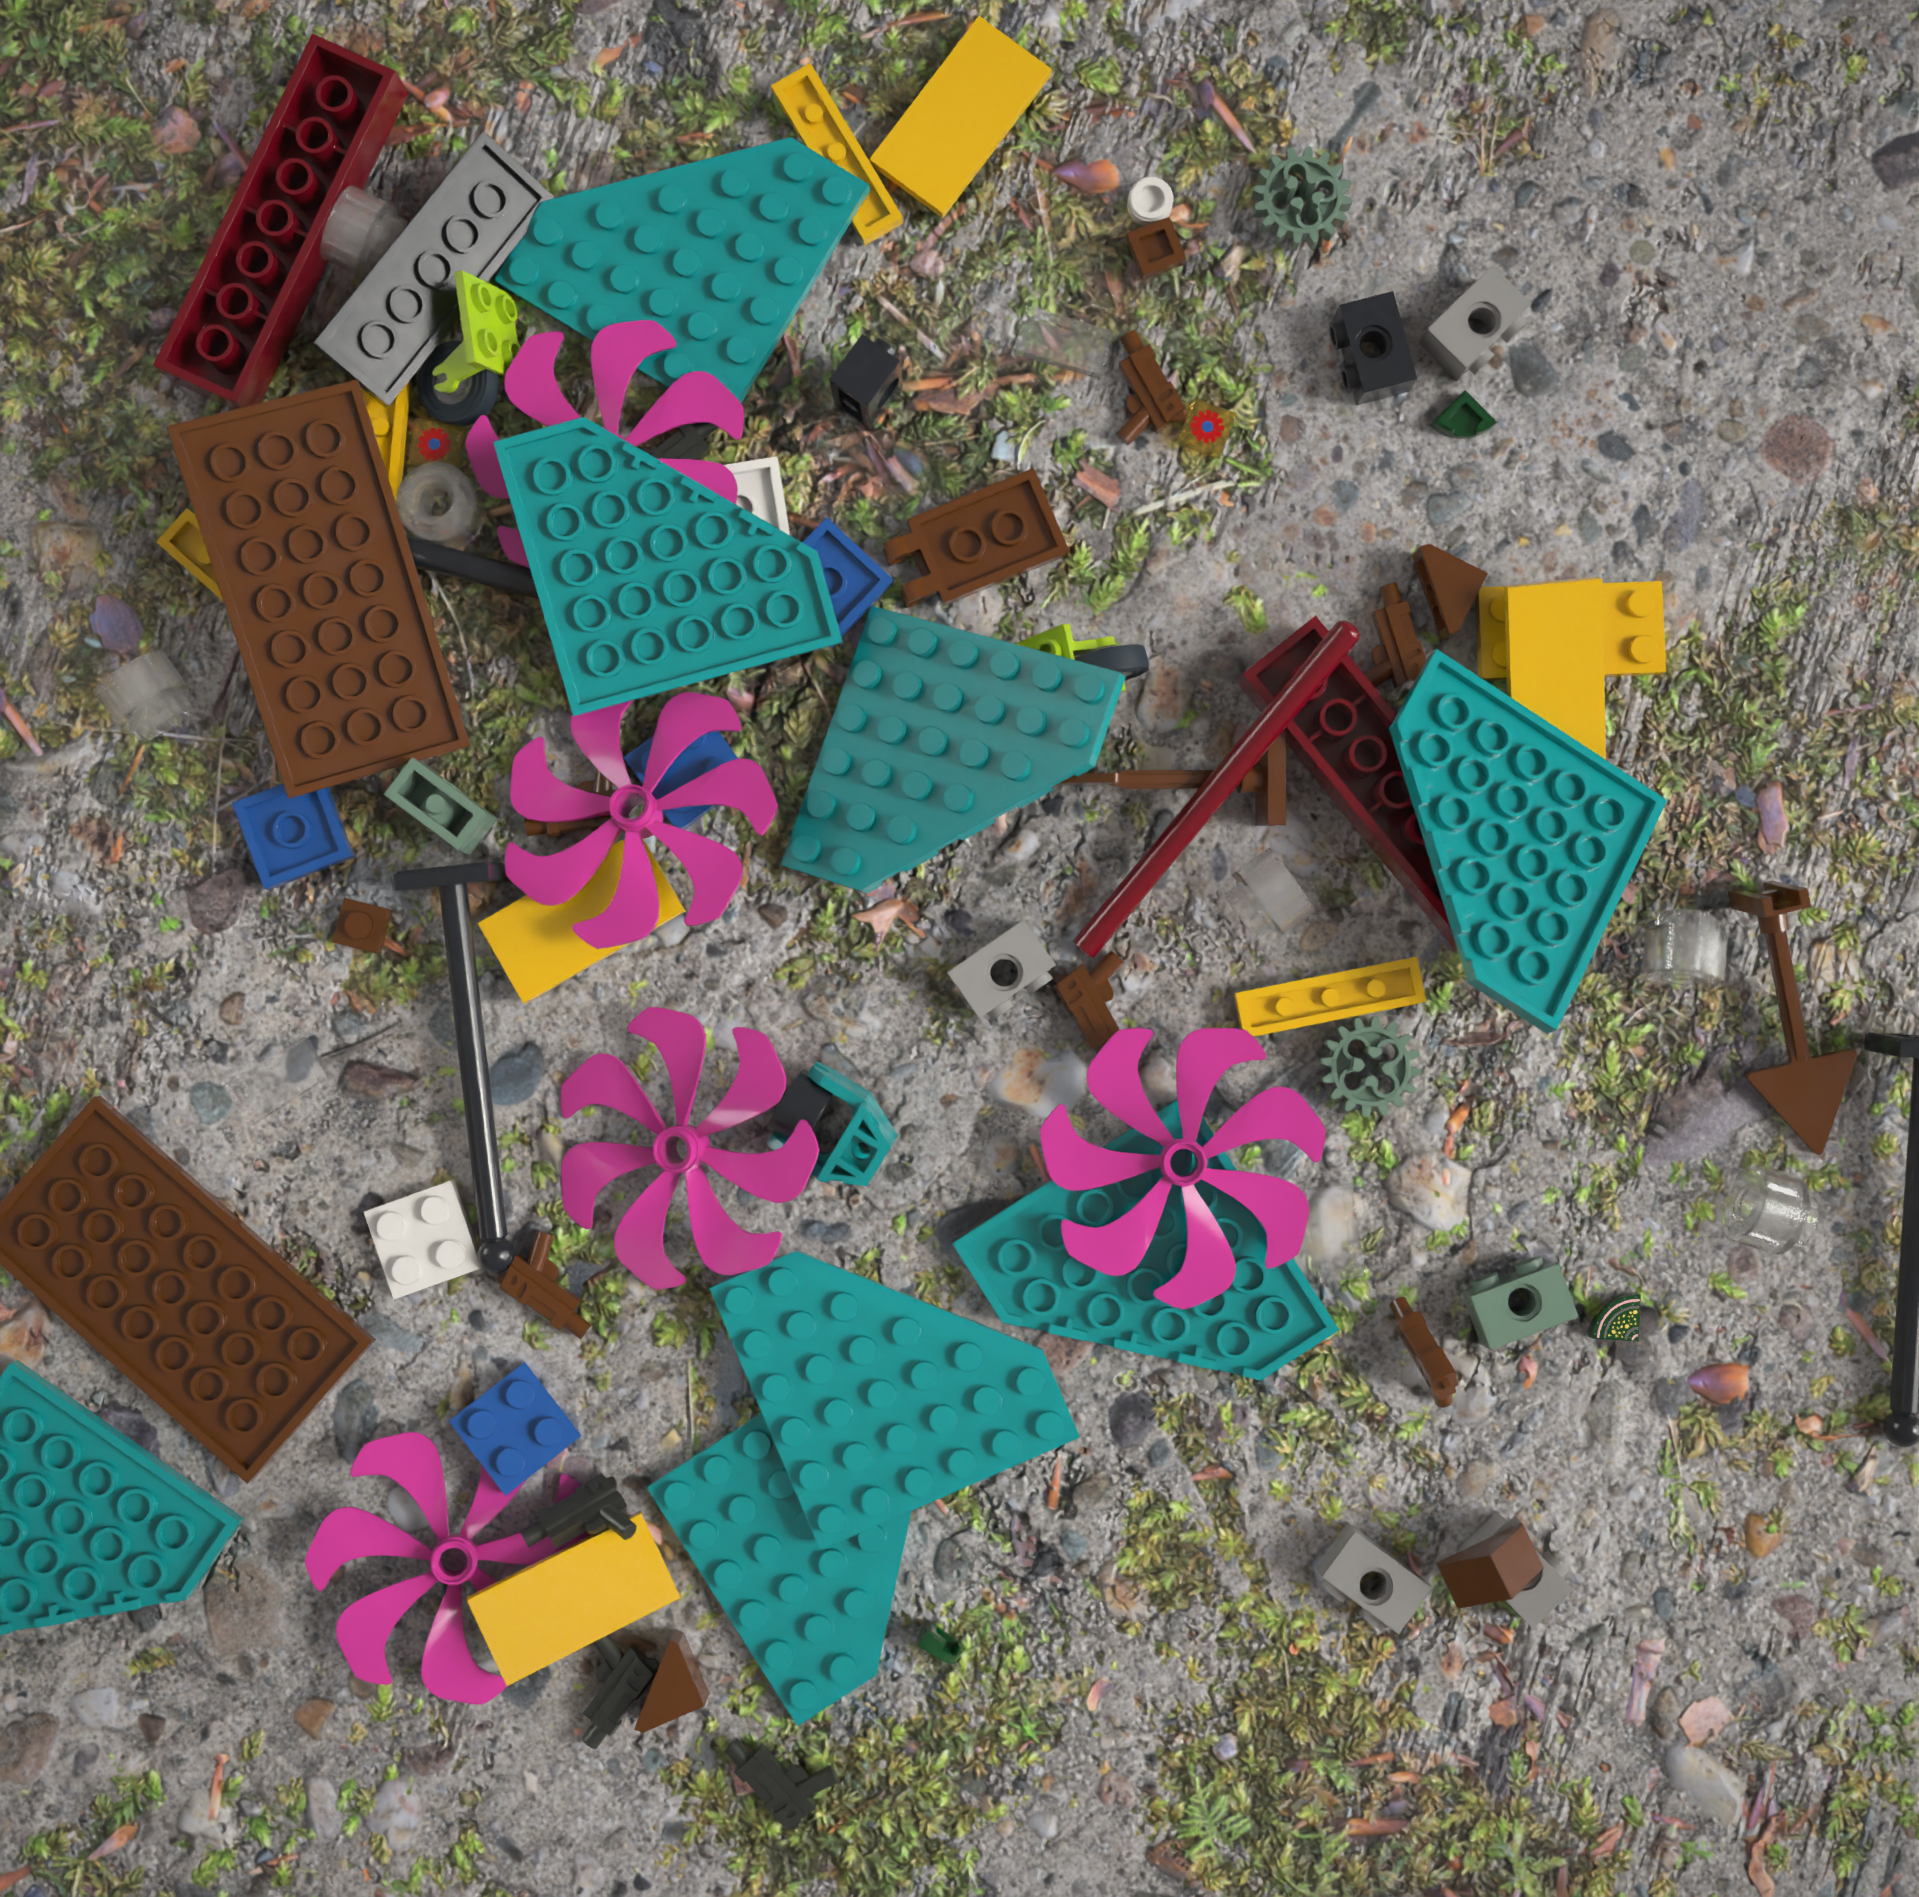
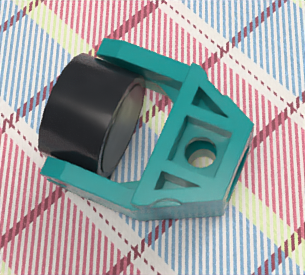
M816 1062L809 1072L805 1069L800 1071L783 1096L767 1125V1129L773 1133L766 1144L773 1150L781 1148L790 1138L800 1120H806L814 1131L834 1095L848 1103L853 1119L833 1151L819 1152L811 1175L815 1176L820 1182L831 1180L841 1181L849 1185L867 1186L898 1137V1134L870 1091L836 1070ZM859 1142L866 1143L870 1150L862 1148Z

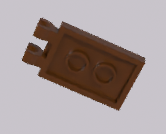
M1034 468L908 518L907 526L910 533L883 543L884 549H882L889 567L900 564L913 556L922 575L921 578L901 585L902 590L900 593L907 608L921 604L935 595H938L942 607L1066 557L1070 552Z

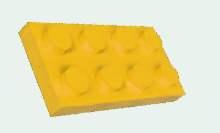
M1662 581L1602 583L1604 677L1651 676L1666 673ZM1504 586L1481 587L1475 598L1478 676L1485 681L1507 680Z

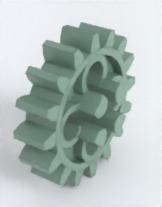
M1307 146L1303 156L1297 157L1293 147L1287 149L1285 161L1273 155L1268 164L1270 171L1260 169L1256 179L1260 185L1254 186L1251 194V199L1259 201V203L1254 205L1252 215L1258 218L1265 217L1260 231L1263 234L1273 229L1276 232L1274 244L1277 246L1284 238L1291 239V250L1296 251L1300 241L1306 240L1308 247L1312 250L1316 248L1319 236L1329 242L1335 234L1334 227L1342 229L1347 219L1343 212L1349 211L1353 200L1348 196H1344L1351 187V180L1338 179L1343 170L1341 163L1334 165L1332 168L1327 165L1330 153L1325 151L1319 159L1313 158L1312 147ZM1291 172L1299 173L1303 178V184L1299 192L1300 197L1293 198L1298 181L1292 175L1289 178L1288 174ZM1319 188H1325L1330 192L1331 196L1324 198V193L1315 191ZM1310 199L1305 216L1311 222L1314 219L1315 224L1305 225L1300 219L1304 206L1303 200ZM1279 200L1281 205H1288V207L1277 209L1273 206L1272 201Z
M1372 1016L1368 1021L1367 1027H1364L1360 1018L1351 1019V1031H1348L1343 1026H1337L1335 1032L1339 1040L1337 1042L1331 1040L1323 1042V1045L1331 1053L1329 1057L1318 1058V1063L1328 1066L1329 1073L1319 1077V1080L1322 1083L1333 1084L1334 1088L1327 1095L1329 1099L1334 1100L1341 1096L1345 1098L1342 1103V1110L1349 1112L1357 1104L1359 1105L1358 1111L1360 1116L1368 1117L1372 1106L1375 1107L1380 1116L1388 1115L1387 1103L1390 1102L1394 1106L1401 1108L1404 1106L1403 1099L1400 1096L1402 1091L1415 1093L1417 1090L1408 1081L1410 1076L1421 1075L1422 1070L1411 1067L1410 1061L1419 1057L1420 1052L1414 1050L1407 1051L1405 1045L1412 1038L1410 1034H1403L1398 1037L1394 1035L1397 1030V1023L1389 1022L1382 1029L1380 1028L1379 1017ZM1355 1039L1361 1043L1360 1053L1365 1058L1379 1057L1382 1053L1381 1047L1386 1043L1393 1046L1395 1051L1394 1057L1389 1061L1378 1062L1374 1066V1070L1378 1075L1386 1076L1391 1082V1088L1387 1093L1382 1094L1378 1091V1079L1373 1075L1360 1076L1357 1079V1087L1353 1090L1346 1088L1344 1084L1345 1076L1350 1072H1360L1365 1066L1362 1059L1352 1057L1349 1054L1347 1047L1350 1041Z

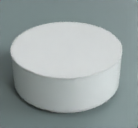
M1145 177L1138 180L1131 187L1128 195L1127 209L1130 217L1141 226H1146L1169 217L1174 200L1172 190L1165 181L1157 177Z

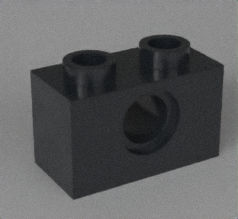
M1391 291L1339 305L1333 317V322L1329 323V333L1334 349H1341L1345 366L1341 367L1343 386L1348 394L1353 392L1356 406L1409 392L1417 381V376L1394 292ZM1363 342L1375 344L1379 348L1381 356L1377 358L1365 356L1361 352L1359 344Z
M862 334L829 379L834 405L870 431H872L903 389L901 362L897 359L899 356L898 352L884 340L876 338L873 342Z

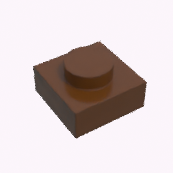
M1170 217L1127 233L1126 241L1142 281L1185 265L1186 257Z
M344 898L332 942L381 954L393 910Z

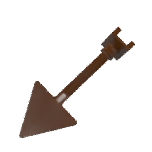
M1282 732L1235 788L1238 793H1255V826L1286 825V732ZM1124 770L1116 773H1083L1079 776L1074 774L1056 785H1111L1123 789H1199L1214 770Z
M1777 881L1763 882L1765 891L1758 894L1739 889L1728 891L1731 909L1756 915L1760 933L1765 934L1788 1053V1061L1786 1063L1749 1071L1745 1074V1078L1813 1153L1821 1155L1826 1146L1857 1052L1851 1048H1846L1817 1056H1810L1786 930L1789 929L1787 913L1811 907L1808 888Z

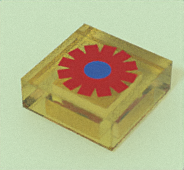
M1193 398L1177 445L1220 460L1237 413Z
M415 418L408 464L415 468L457 474L464 429L462 426H452L443 422Z

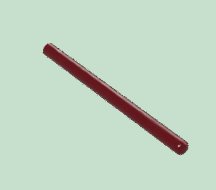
M1344 620L1335 623L1079 932L1073 942L1082 951L1092 958L1096 957L1358 642L1360 635L1352 623Z

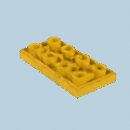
M978 16L869 159L871 165L943 218L1051 77L1052 69L982 17Z
M1588 577L1505 585L1508 696L1606 759L1602 578Z
M625 838L613 845L591 879L568 901L559 905L546 906L537 903L528 895H525L478 923L523 1003L527 1004L630 944L596 949L582 940L572 929L575 923L587 921L600 915L610 905L621 876ZM643 839L659 896V919L653 929L655 930L686 912L645 839Z
M641 1510L627 1517L637 1525V1530L630 1539H622L607 1527L603 1531L592 1534L467 1597V1602L506 1686L681 1598Z

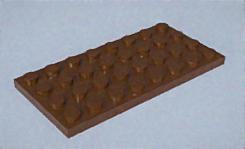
M358 379L167 426L166 428L288 799L406 765L412 757L420 761L470 746Z
M94 1096L0 1202V1264L247 1484L257 1477L376 1340L102 1096Z

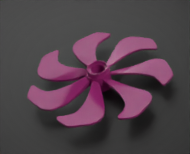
M654 320L611 324L597 333L591 345V366L598 404L606 430L632 445L638 446L676 427L694 423H711L727 432L735 440H740L744 427L743 405L716 377L703 371L684 374L675 381L644 415L627 438L624 439L618 434L623 401L632 375L646 357L663 350L673 349L677 346V343L673 336ZM545 332L530 336L509 366L504 380L505 390L510 401L523 413L547 427L581 418L565 399L554 374L555 358L564 340L562 332ZM481 415L471 428L465 442L469 460L479 485L486 493L496 498L510 499L493 443L500 439L492 429L487 416ZM658 458L661 462L737 504L738 488L736 479L732 472L722 464L704 460ZM499 526L497 528L498 537L508 559L521 566L530 568L519 530Z
M685 692L672 697L664 705L654 733L642 787L631 784L620 746L622 715L633 700L577 716L572 714L570 727L577 745L592 764L618 788L611 797L576 789L552 775L547 766L544 738L540 736L530 741L514 756L512 765L510 799L514 809L521 816L528 820L549 823L584 820L611 815L612 818L574 846L549 856H536L521 849L513 842L508 843L505 852L506 876L537 903L546 906L562 904L572 898L586 885L607 857L616 840L624 832L625 841L621 876L610 905L600 915L587 921L575 923L572 929L582 940L596 949L636 942L648 936L655 928L659 919L657 885L643 843V839L655 835L680 860L693 882L695 892L684 923L687 926H696L720 918L742 879L743 868L739 857L731 849L718 842L662 823V810L698 805L731 807L742 811L752 823L756 833L763 835L769 828L778 808L775 795L764 771L756 762L750 759H734L708 771L658 800L651 793L679 754L697 738L708 732H738L741 730L740 719L728 700L716 696ZM644 805V809L638 817L628 819L634 807Z
M649 1007L629 1023L627 1030L654 1043L660 1051L671 1080L677 1126L669 1128L666 1126L639 1083L618 1057L607 1053H600L588 1058L562 1084L561 1112L563 1118H570L577 1111L590 1104H600L627 1114L658 1136L654 1141L653 1148L610 1142H588L573 1146L565 1154L561 1166L564 1210L580 1226L585 1229H591L593 1227L594 1202L600 1190L612 1180L627 1172L657 1163L664 1171L628 1209L614 1235L616 1255L628 1270L653 1289L672 1288L686 1282L685 1276L672 1265L665 1255L663 1247V1229L666 1214L682 1172H685L693 1238L704 1264L712 1271L722 1275H733L769 1265L781 1244L782 1233L780 1231L749 1233L740 1228L722 1208L701 1165L706 1163L720 1175L756 1197L774 1203L788 1202L797 1198L802 1193L817 1161L819 1146L814 1132L806 1120H800L786 1143L774 1151L749 1154L710 1147L708 1135L750 1120L779 1102L786 1088V1075L783 1066L766 1034L746 1027L733 1028L732 1033L737 1044L740 1061L734 1082L725 1097L698 1127L689 1125V1116L706 1049L704 1028L698 1019L688 1013L662 1007ZM679 1138L685 1142L687 1147L685 1159L681 1158L677 1152V1141Z
M1144 1028L1118 1030L1106 1042L1091 1061L1086 1078L1088 1088L1095 1099L1108 1111L1132 1128L1161 1144L1163 1148L1160 1154L1151 1155L1111 1151L1086 1142L1076 1134L1072 1127L1065 1105L1059 1104L1052 1110L1040 1128V1139L1049 1176L1058 1186L1070 1191L1093 1189L1131 1178L1155 1168L1160 1169L1163 1177L1130 1211L1119 1219L1097 1228L1076 1224L1067 1219L1061 1221L1062 1237L1068 1254L1076 1260L1111 1276L1124 1275L1137 1267L1154 1236L1172 1183L1182 1187L1188 1234L1185 1260L1181 1270L1167 1283L1156 1288L1153 1294L1162 1302L1185 1310L1222 1294L1232 1284L1236 1272L1232 1250L1217 1221L1193 1184L1197 1183L1200 1179L1206 1181L1241 1202L1256 1216L1266 1231L1267 1253L1265 1266L1267 1268L1277 1267L1299 1254L1309 1217L1308 1200L1303 1191L1295 1184L1258 1173L1207 1168V1159L1253 1141L1283 1139L1295 1144L1306 1153L1311 1161L1316 1163L1320 1161L1323 1153L1326 1129L1300 1094L1290 1088L1272 1087L1257 1094L1245 1103L1202 1147L1196 1143L1209 1096L1223 1073L1232 1065L1252 1060H1264L1266 1058V1053L1262 1046L1246 1030L1236 1028H1202L1188 1034L1178 1049L1176 1089L1182 1138L1174 1139L1149 1103L1138 1074V1061L1146 1044L1152 1038L1153 1031ZM1180 1149H1189L1195 1158L1193 1169L1186 1175H1176L1170 1166L1172 1155Z
M405 1432L370 1441L364 1445L357 1455L350 1475L352 1477L384 1475L398 1482L417 1502L439 1541L433 1549L397 1526L366 1510L352 1506L338 1508L323 1520L308 1549L304 1561L309 1577L318 1591H322L336 1570L343 1563L352 1559L386 1555L430 1560L431 1571L382 1588L348 1606L337 1621L336 1636L338 1643L356 1678L380 1685L391 1684L392 1676L385 1656L387 1639L401 1616L439 1580L448 1586L426 1642L421 1667L423 1682L432 1694L442 1699L483 1705L500 1694L507 1686L502 1676L479 1667L472 1658L464 1633L461 1583L469 1579L478 1592L498 1582L477 1567L479 1560L532 1565L590 1536V1534L585 1531L557 1549L549 1536L528 1547L520 1532L476 1546L472 1538L511 1501L526 1480L505 1496L481 1465L478 1489L460 1534H450L445 1479L436 1445L427 1436L418 1432ZM564 1473L561 1474L555 1504L575 1492L574 1489L581 1486V1484L571 1476ZM449 1548L461 1549L466 1554L468 1563L460 1570H450L442 1562V1553Z

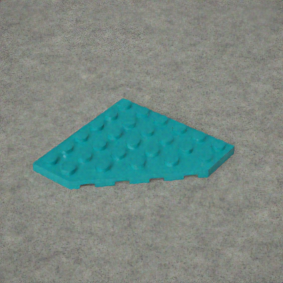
M789 137L542 201L529 221L527 233L512 250L494 281L592 343L597 333L608 325L639 320H654L673 336L677 346L646 357L636 370L667 389L684 374L694 371L707 372L716 377L742 403L871 189L868 183L794 138Z
M581 417L493 442L573 716L843 642L818 551L609 432L586 417Z
M871 606L781 865L866 894L882 886V882L902 870L907 872L938 855V850L958 839L965 840L995 823L994 819L1013 808H1022L1053 791L1052 787L1074 774L1079 776L1094 768L1126 677L1114 670Z
M1436 649L1427 657L1389 728L1468 984L1544 1033L1549 1034L1558 1029L1666 805L1667 799Z
M1176 1099L1155 1112L1174 1139L1182 1138L1178 1100ZM1203 1116L1195 1141L1201 1147L1214 1134ZM1130 1128L1101 1148L1125 1153L1159 1155L1163 1146L1136 1129ZM1189 1149L1177 1150L1170 1160L1171 1169L1176 1175L1188 1174L1195 1165L1194 1155ZM1226 1152L1207 1159V1168L1237 1171ZM1159 1168L1112 1184L1079 1191L1064 1189L1050 1179L952 1242L1002 1323L1033 1328L1050 1334L1082 1341H1091L1117 1349L1148 1356H1158L1184 1364L1211 1370L1216 1369L1260 1381L1339 1331L1294 1258L1277 1267L1267 1268L1265 1266L1267 1253L1266 1231L1261 1222L1241 1202L1202 1179L1193 1185L1221 1228L1232 1250L1236 1264L1234 1280L1222 1294L1185 1310L1166 1304L1153 1294L1156 1288L1167 1283L1181 1270L1187 1250L1188 1234L1182 1187L1173 1183L1154 1236L1145 1255L1135 1269L1124 1275L1111 1276L1076 1260L1068 1254L1061 1232V1221L1063 1219L1095 1228L1119 1219L1130 1211L1163 1177Z
M800 1250L792 1251L772 1260L769 1265L746 1271L709 1288L819 1550H823L1080 1438L1045 1353L1039 1346L1021 1341L994 1328L939 1308L937 1305L879 1284L872 1279L817 1259L815 1256Z
M19 1360L10 1362L0 1376V1635L32 1627L41 1628L73 1622L76 1619L110 1615L136 1610L144 1606L165 1602L168 1604L188 1599L245 1518Z
M762 1412L648 1485V1491L797 1726L877 1675L912 1511L823 1550H819Z

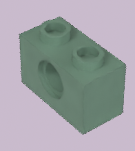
M413 757L384 793L386 797L457 850L471 855L498 819L433 769Z
M1541 1256L1531 1257L1514 1265L1516 1271L1499 1278L1498 1273L1494 1272L1471 1281L1473 1288L1462 1291L1461 1294L1481 1345L1493 1350L1579 1317L1558 1263L1549 1260L1543 1261ZM1523 1288L1527 1294V1303L1520 1311L1512 1312L1508 1306L1509 1295L1515 1289Z

